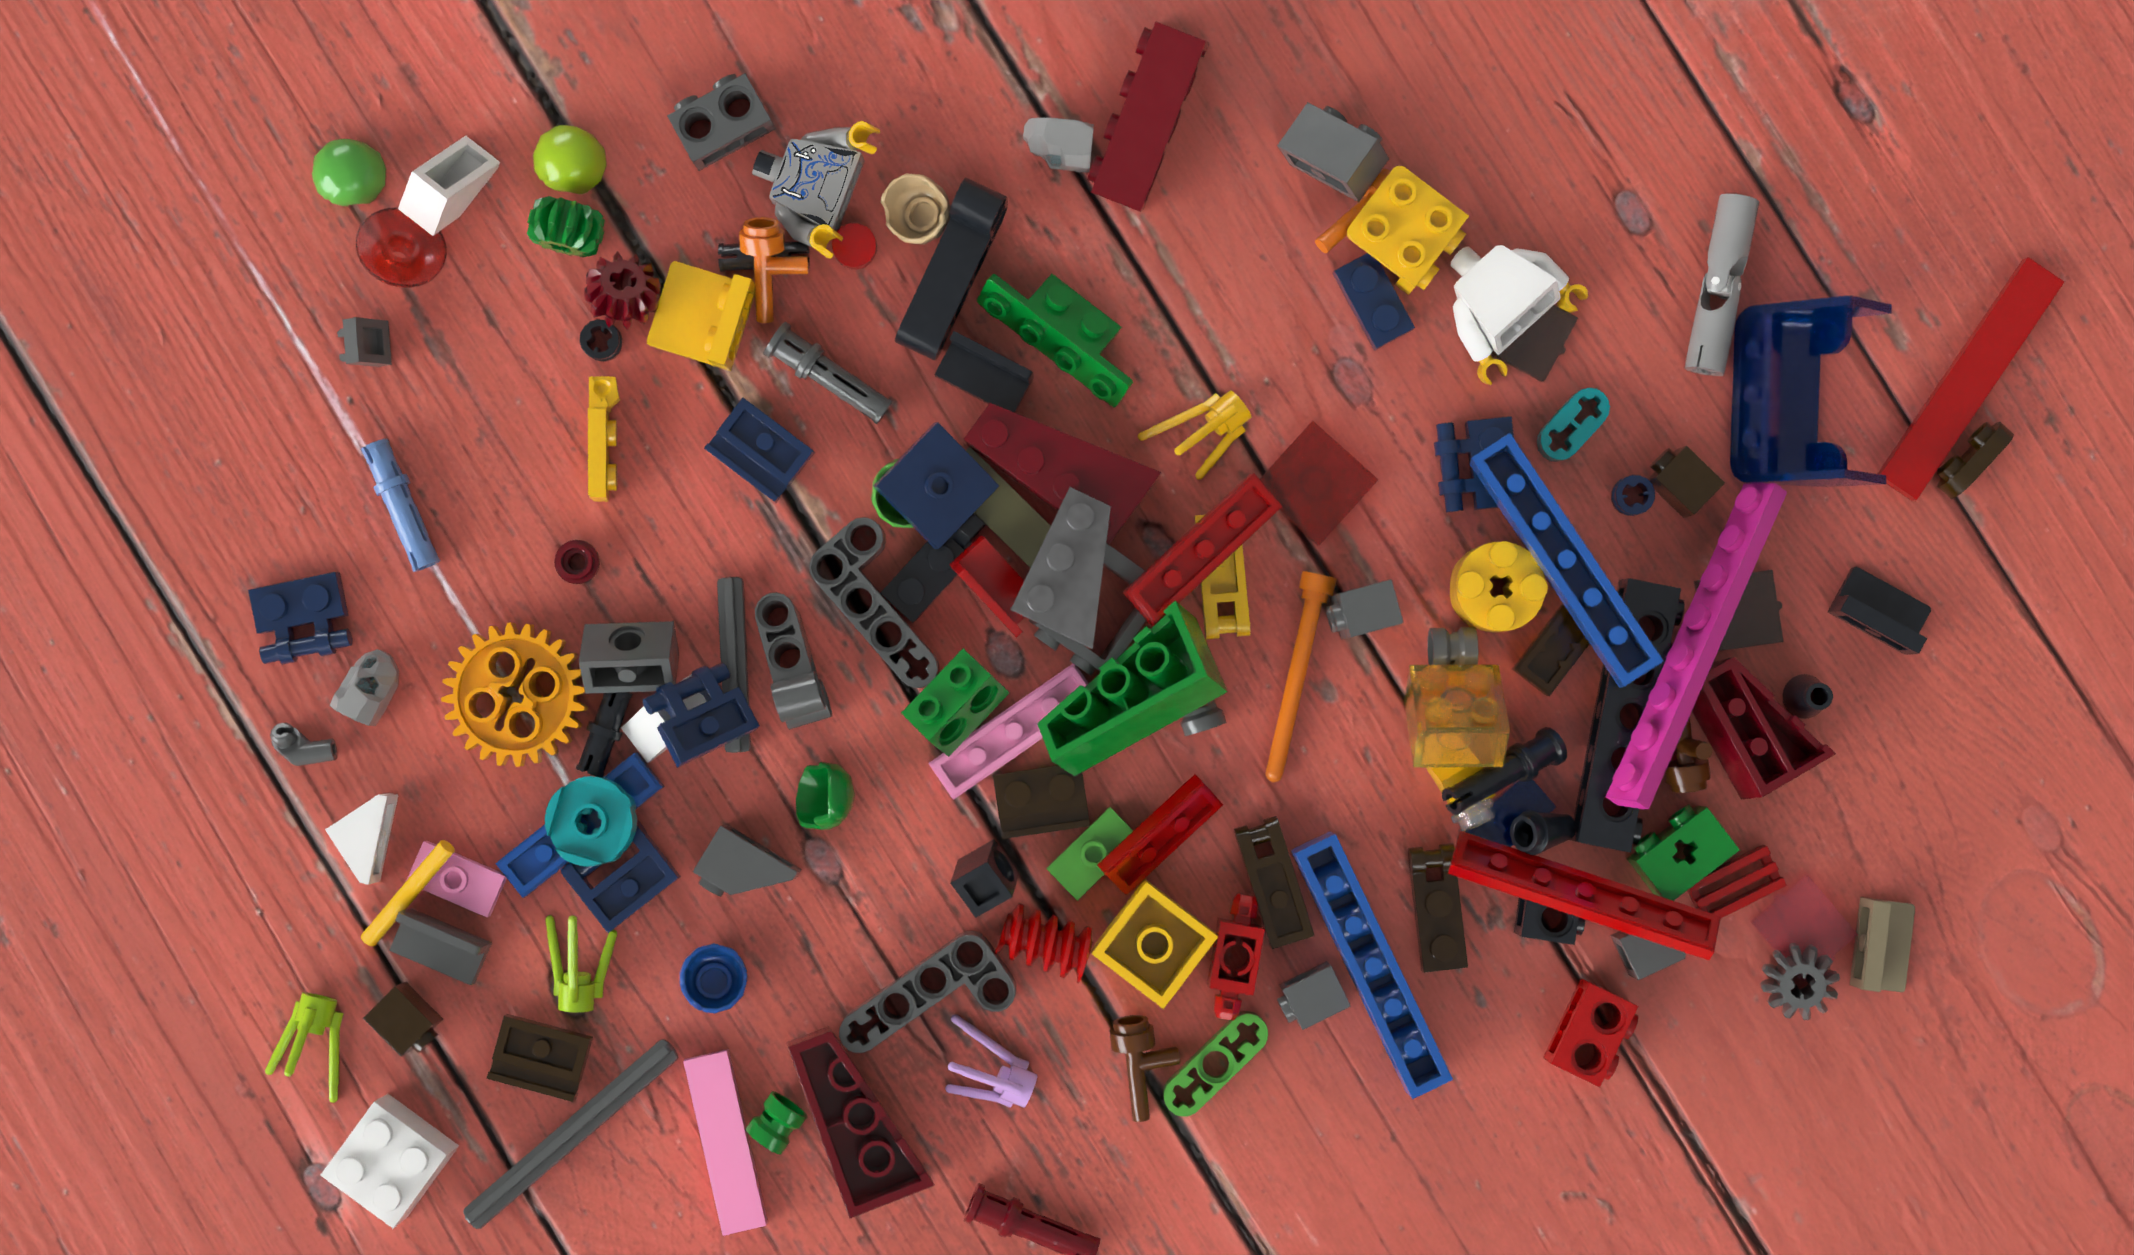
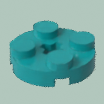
M594 776L581 777L570 782L565 787H561L554 793L546 809L545 829L547 835L551 836L552 843L557 848L555 849L557 853L572 864L599 866L608 862H614L629 848L634 839L637 829L636 803L630 794L626 793L619 784L610 779ZM595 809L598 811V818L602 820L601 827L595 828L592 834H588L586 832L587 825L581 822V817L583 814H591L592 810Z

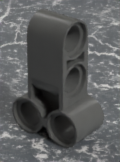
M769 593L763 596L756 605L755 619L772 676L771 692L781 722H786L790 730L832 717L829 699L822 680L818 678L798 609L784 594ZM782 607L788 609V617L783 624L779 626L768 625V617L773 610ZM789 649L800 651V659L795 666L791 668L780 667V658L785 651Z

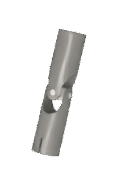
M1721 194L1719 196L1708 249V272L1705 274L1702 282L1684 366L1685 370L1709 376H1723L1725 374L1741 291V275L1748 261L1760 203L1753 197L1741 194ZM1711 294L1727 300L1721 308L1711 310Z

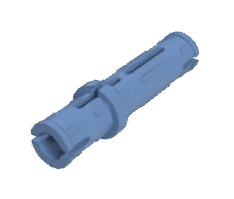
M387 438L366 445V447H362L361 452L370 467L376 483L373 487L377 496H381L384 504H386L413 572L439 563L440 558L431 543L427 529L408 488V484H410L408 475L402 474L389 440Z

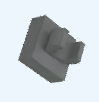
M359 317L343 320V328L337 332L338 337L344 338L345 354L339 355L340 361L351 365L373 367L392 365L388 321Z

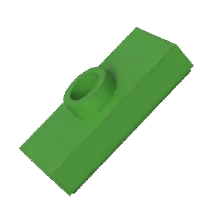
M1109 807L1046 869L1078 901L1104 875L1097 864L1130 835L1133 830Z

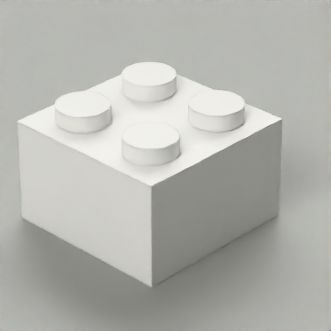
M386 1094L373 1102L321 1173V1176L387 1225L395 1228L409 1216L459 1145L390 1094Z

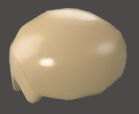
M906 173L892 180L882 194L881 204L885 210L886 226L905 243L925 245L942 235L950 220V203L945 190L925 175Z

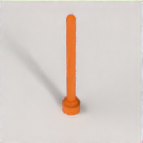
M1302 571L1299 588L1303 589L1301 598H1304L1305 602L1265 772L1266 778L1271 782H1278L1283 777L1322 603L1327 604L1329 595H1334L1337 578Z

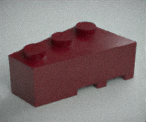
M1735 657L1712 663L1692 712L1741 800L1760 798L1829 759L1836 753L1827 744L1822 745L1804 728L1805 724L1796 715L1791 716L1773 699L1775 695Z

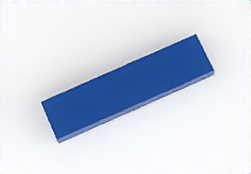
M638 752L633 753L603 777L616 782L626 793L630 794L635 800L636 809L665 787ZM595 809L592 810L591 814H583L581 817V822L587 825L586 832L588 834H592L595 828L601 827L602 820L598 818V811ZM544 824L495 864L521 897L525 898L569 862L563 859L555 850L557 848L552 843L551 836L547 835Z

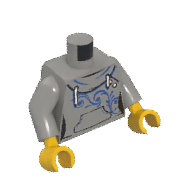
M863 121L857 122L853 127H835L806 133L801 140L791 139L783 158L760 150L753 166L752 175L774 182L769 198L775 205V216L794 240L815 248L826 258H832L834 255L826 249L828 242L835 238L840 241L843 240V237L836 231L840 228L865 162L862 153L856 150L860 149L869 154H874L877 150V147L866 142L870 134L880 133V129Z

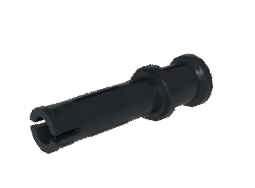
M1544 727L1536 733L1534 739L1527 743H1515L1510 746L1504 758L1459 783L1442 791L1443 801L1452 797L1456 799L1446 804V808L1452 814L1459 815L1467 808L1517 780L1529 782L1535 779L1543 768L1550 764L1558 766L1566 761L1567 749L1565 743L1555 730L1550 727Z

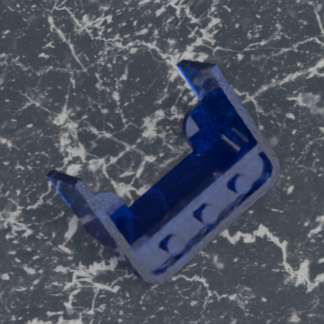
M1848 295L1754 305L1740 313L1736 320L1734 331L1730 467L1733 475L1738 480L1753 484L1776 483L1778 485L1818 487L1886 484V475L1848 470L1846 453L1839 445L1830 442H1818L1820 356L1837 354L1848 345L1852 335V317L1892 314L1891 304Z

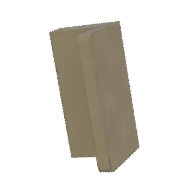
M1860 897L1850 976L1851 986L1881 992V990L1905 991L1915 906L1913 904Z

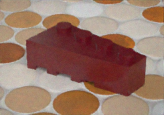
M1156 21L1152 30L1144 28L1135 52L1142 55L1136 73L1130 70L1127 72L1119 96L1126 98L1120 115L1112 113L1103 138L1110 140L1104 157L1096 155L1087 180L1094 182L1091 193L1139 212L1143 211L1166 153L1164 150L1167 143L1170 142L1182 111L1181 106L1183 101H1186L1196 78L1197 64L1200 57L1204 58L1209 42Z
M989 403L964 437V442L967 446L971 447L1056 511L1059 510L1070 487L1111 506L1106 540L1108 545L1114 540L1161 474V472L992 403Z

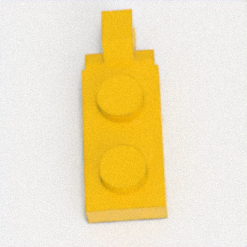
M612 376L589 377L588 496L593 502H609V491H617V464H609V446H617V420H609V413L620 401L617 379Z

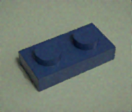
M1367 253L1333 272L1339 287L1374 351L1415 328L1381 263Z

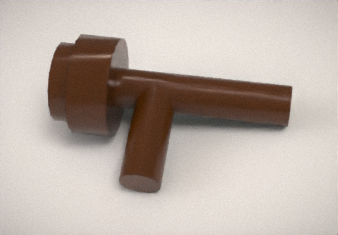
M1689 716L1675 748L1676 760L1669 762L1664 773L1665 782L1670 784L1671 791L1676 793L1704 790L1707 788V780L1711 778L1709 760L1707 759L1712 754V746L1707 742L1692 738Z
M1124 1016L1113 1021V1028L1109 1030L1111 1049L1117 1053H1125L1132 1119L1135 1122H1144L1150 1119L1145 1071L1180 1064V1054L1177 1047L1143 1053V1051H1147L1155 1046L1153 1025L1148 1023V1017Z

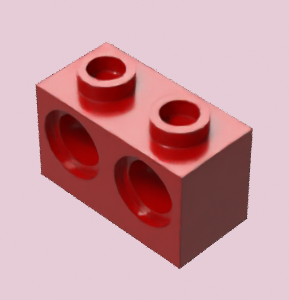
M1581 978L1543 1058L1552 1065L1600 1087L1604 1079L1609 1080L1613 1076L1618 1066L1619 1056L1616 1053L1623 1038L1628 1040L1637 1026L1639 1017L1635 1013L1638 1006ZM1603 1003H1611L1614 1011L1612 1019L1607 1024L1597 1025L1594 1019L1595 1010ZM1591 1043L1594 1047L1593 1059L1586 1065H1577L1575 1061L1576 1050L1582 1044Z

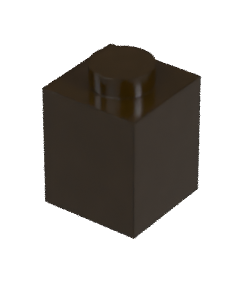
M1688 446L1679 448L1674 452L1670 448L1666 449L1651 464L1650 468L1655 472L1648 478L1654 490L1683 518L1695 515L1725 484Z
M407 982L395 986L363 1018L400 1056L407 1054L413 1049L418 1054L421 1053L439 1035L434 1028L443 1020Z

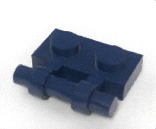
M1512 416L1467 421L1465 423L1467 439L1462 440L1455 439L1454 423L1437 424L1438 442L1434 443L1435 456H1440L1442 482H1438L1440 496H1444L1446 513L1464 511L1462 494L1473 493L1475 510L1498 508L1471 466V479H1460L1457 455L1468 454L1470 463L1473 456L1507 434L1511 433L1514 438Z
M339 572L248 590L257 634L275 631V644L261 646L259 649L260 657L264 664L280 661L282 665L293 663L300 656L314 653L326 656L335 654L338 648L352 646L350 630L347 628L334 631L332 619L349 616ZM314 623V636L295 639L293 627Z
M723 662L711 668L707 666L692 671V677L674 685L671 682L656 688L655 694L642 700L644 708L649 715L663 709L669 713L671 719L660 723L657 730L677 768L756 731L760 726L740 687L723 694L718 684L730 678L729 670ZM697 693L702 694L706 702L688 710L683 700Z

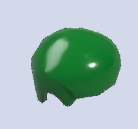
M820 762L819 765H809L804 769L796 795V816L800 826L811 829L830 830L840 825L850 813L853 807L855 792L851 776L839 764Z

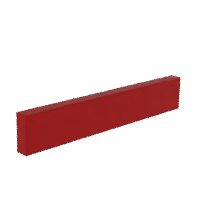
M2029 257L2021 261L1877 473V478L1911 501L1919 498L2064 284L2063 280Z
M1464 831L1459 833L1447 874L1709 961L1714 954L1721 916L1536 855H1529L1518 849Z

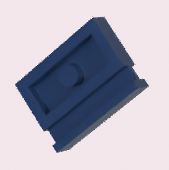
M745 398L739 401L717 430L710 443H707L704 447L705 450L775 503L778 502L786 488L791 485L815 453Z

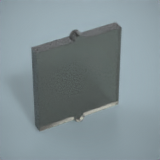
M1553 305L1500 355L1494 350L1491 355L1543 383L1558 355L1565 353L1566 348L1564 344L1578 317Z
M1773 570L1753 572L1718 651L1784 642L1779 615L1782 603L1777 601ZM1701 580L1694 581L1695 591H1697Z

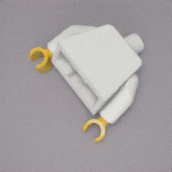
M1497 245L1481 258L1468 246L1462 248L1451 261V267L1462 276L1454 285L1457 300L1453 305V313L1457 332L1473 361L1480 362L1477 369L1479 379L1488 385H1492V382L1487 377L1486 370L1491 364L1497 365L1502 376H1506L1508 371L1503 361L1492 358L1491 353L1493 350L1500 355L1555 303H1557L1560 310L1566 313L1578 311L1576 306L1569 300L1570 292H1573L1580 300L1588 298L1586 287L1581 284L1570 285L1568 283L1569 277L1544 252L1519 248L1510 250L1503 245Z

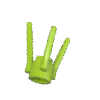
M549 915L546 917L545 922L554 976L553 995L558 996V1010L577 1013L593 1011L594 998H603L604 980L614 950L617 931L612 930L608 933L594 981H591V973L578 971L577 917L571 915L568 918V972L563 974L554 917Z
M302 992L301 999L296 1001L292 1016L265 1069L267 1075L274 1073L296 1029H298L284 1070L285 1076H292L308 1033L323 1035L325 1027H330L329 1101L331 1103H335L338 1100L340 1025L344 1015L342 1012L335 1011L336 999Z

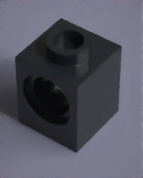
M995 839L957 861L950 883L975 918L1013 897L1019 873Z
M1519 898L1514 927L1515 934L1525 938L1575 945L1576 935H1582L1586 919L1561 911L1562 917L1558 926L1553 929H1546L1542 924L1541 918L1544 910L1548 907Z

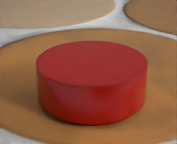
M849 223L836 231L843 237V240L833 239L832 250L841 265L849 269H861L873 261L877 253V243L869 228L859 223Z

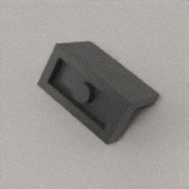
M412 908L398 912L395 921L401 924L389 951L466 984H475L492 942Z

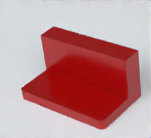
M980 535L949 566L1017 638L1023 633L1017 624L1025 617L1012 611L1011 608L1024 580L985 537Z

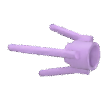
M952 1015L951 1021L1010 1064L1011 1067L1008 1068L1002 1065L996 1077L950 1062L948 1064L950 1071L993 1086V1091L948 1084L945 1087L946 1092L998 1102L1010 1108L1012 1104L1025 1108L1037 1080V1074L1027 1070L1029 1062L1014 1056L959 1015Z

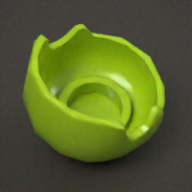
M560 125L540 136L533 153L534 171L538 178L546 186L561 192L587 193L601 181L607 166L603 146L594 135L576 126Z

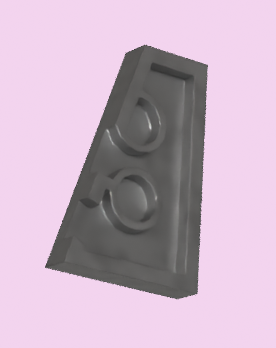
M1071 487L1069 488L1011 608L1012 611L1093 649L1111 506Z

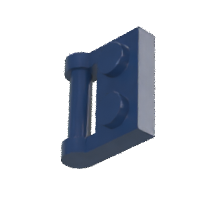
M638 819L633 842L640 851L594 888L589 883L587 876L601 865L579 866L569 862L561 869L564 878L607 933L614 930L681 877L649 837Z

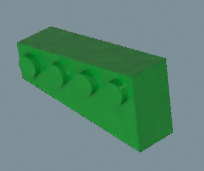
M1176 600L1163 611L1166 615L1151 629L1146 626L1133 638L1135 643L1117 659L1111 657L1099 668L1101 670L1100 674L1086 687L1080 685L1037 723L1052 762L1073 776H1076L1228 692L1197 619Z

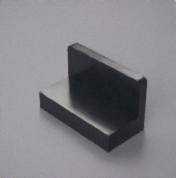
M953 331L950 337L951 344L934 374L935 377L987 404L992 403L1016 413L1033 380V372Z
M1859 567L1850 569L1828 613L1904 655L1919 654L1927 640L1919 632L1931 612L1930 606Z

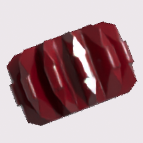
M617 251L613 256V262L600 256L596 269H589V272H587V287L584 289V299L586 303L591 304L593 317L606 315L605 323L608 328L616 320L622 321L626 330L631 327L632 319L645 324L648 320L649 312H655L659 305L657 295L660 293L661 284L659 278L653 277L654 269L652 265L639 266L637 254L627 261L623 260Z

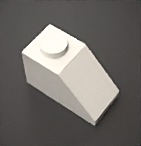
M464 136L412 171L398 209L434 236L462 215L498 169L500 161L469 137Z

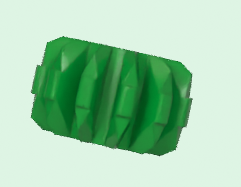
M547 196L535 200L527 221L529 224L527 235L534 244L541 245L545 249L584 258L597 254L599 244H602L605 232L603 230L605 220L598 210L591 209L588 205H582L562 197L554 198Z

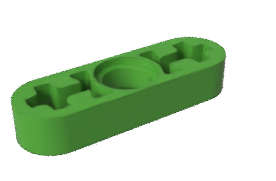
M1243 1011L1239 1012L1235 1020H1229L1167 1080L1163 1089V1097L1167 1108L1173 1114L1183 1117L1193 1115L1202 1108L1265 1046L1268 1039V1029L1263 1019L1254 1012ZM1243 1022L1249 1026L1255 1022L1258 1025L1254 1031L1258 1037L1257 1040L1253 1043L1247 1039L1243 1040L1236 1047L1237 1051L1243 1055L1235 1060L1232 1051L1226 1045L1220 1043V1041L1227 1036L1232 1044L1240 1035L1237 1028L1240 1023ZM1213 1051L1222 1052L1228 1058V1067L1219 1076L1207 1074L1202 1065L1204 1057ZM1192 1068H1196L1200 1078L1211 1086L1204 1091L1199 1083L1191 1092L1194 1100L1191 1104L1188 1105L1184 1101L1178 1105L1175 1104L1173 1100L1176 1094L1173 1088L1178 1084L1182 1088L1188 1087L1195 1080L1194 1076L1188 1074V1072Z

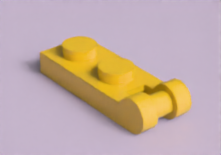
M1195 515V524L1205 515ZM1243 544L1201 582L1206 640L1219 639L1220 634L1236 633L1237 637L1250 636ZM1233 602L1234 615L1218 616L1217 603Z

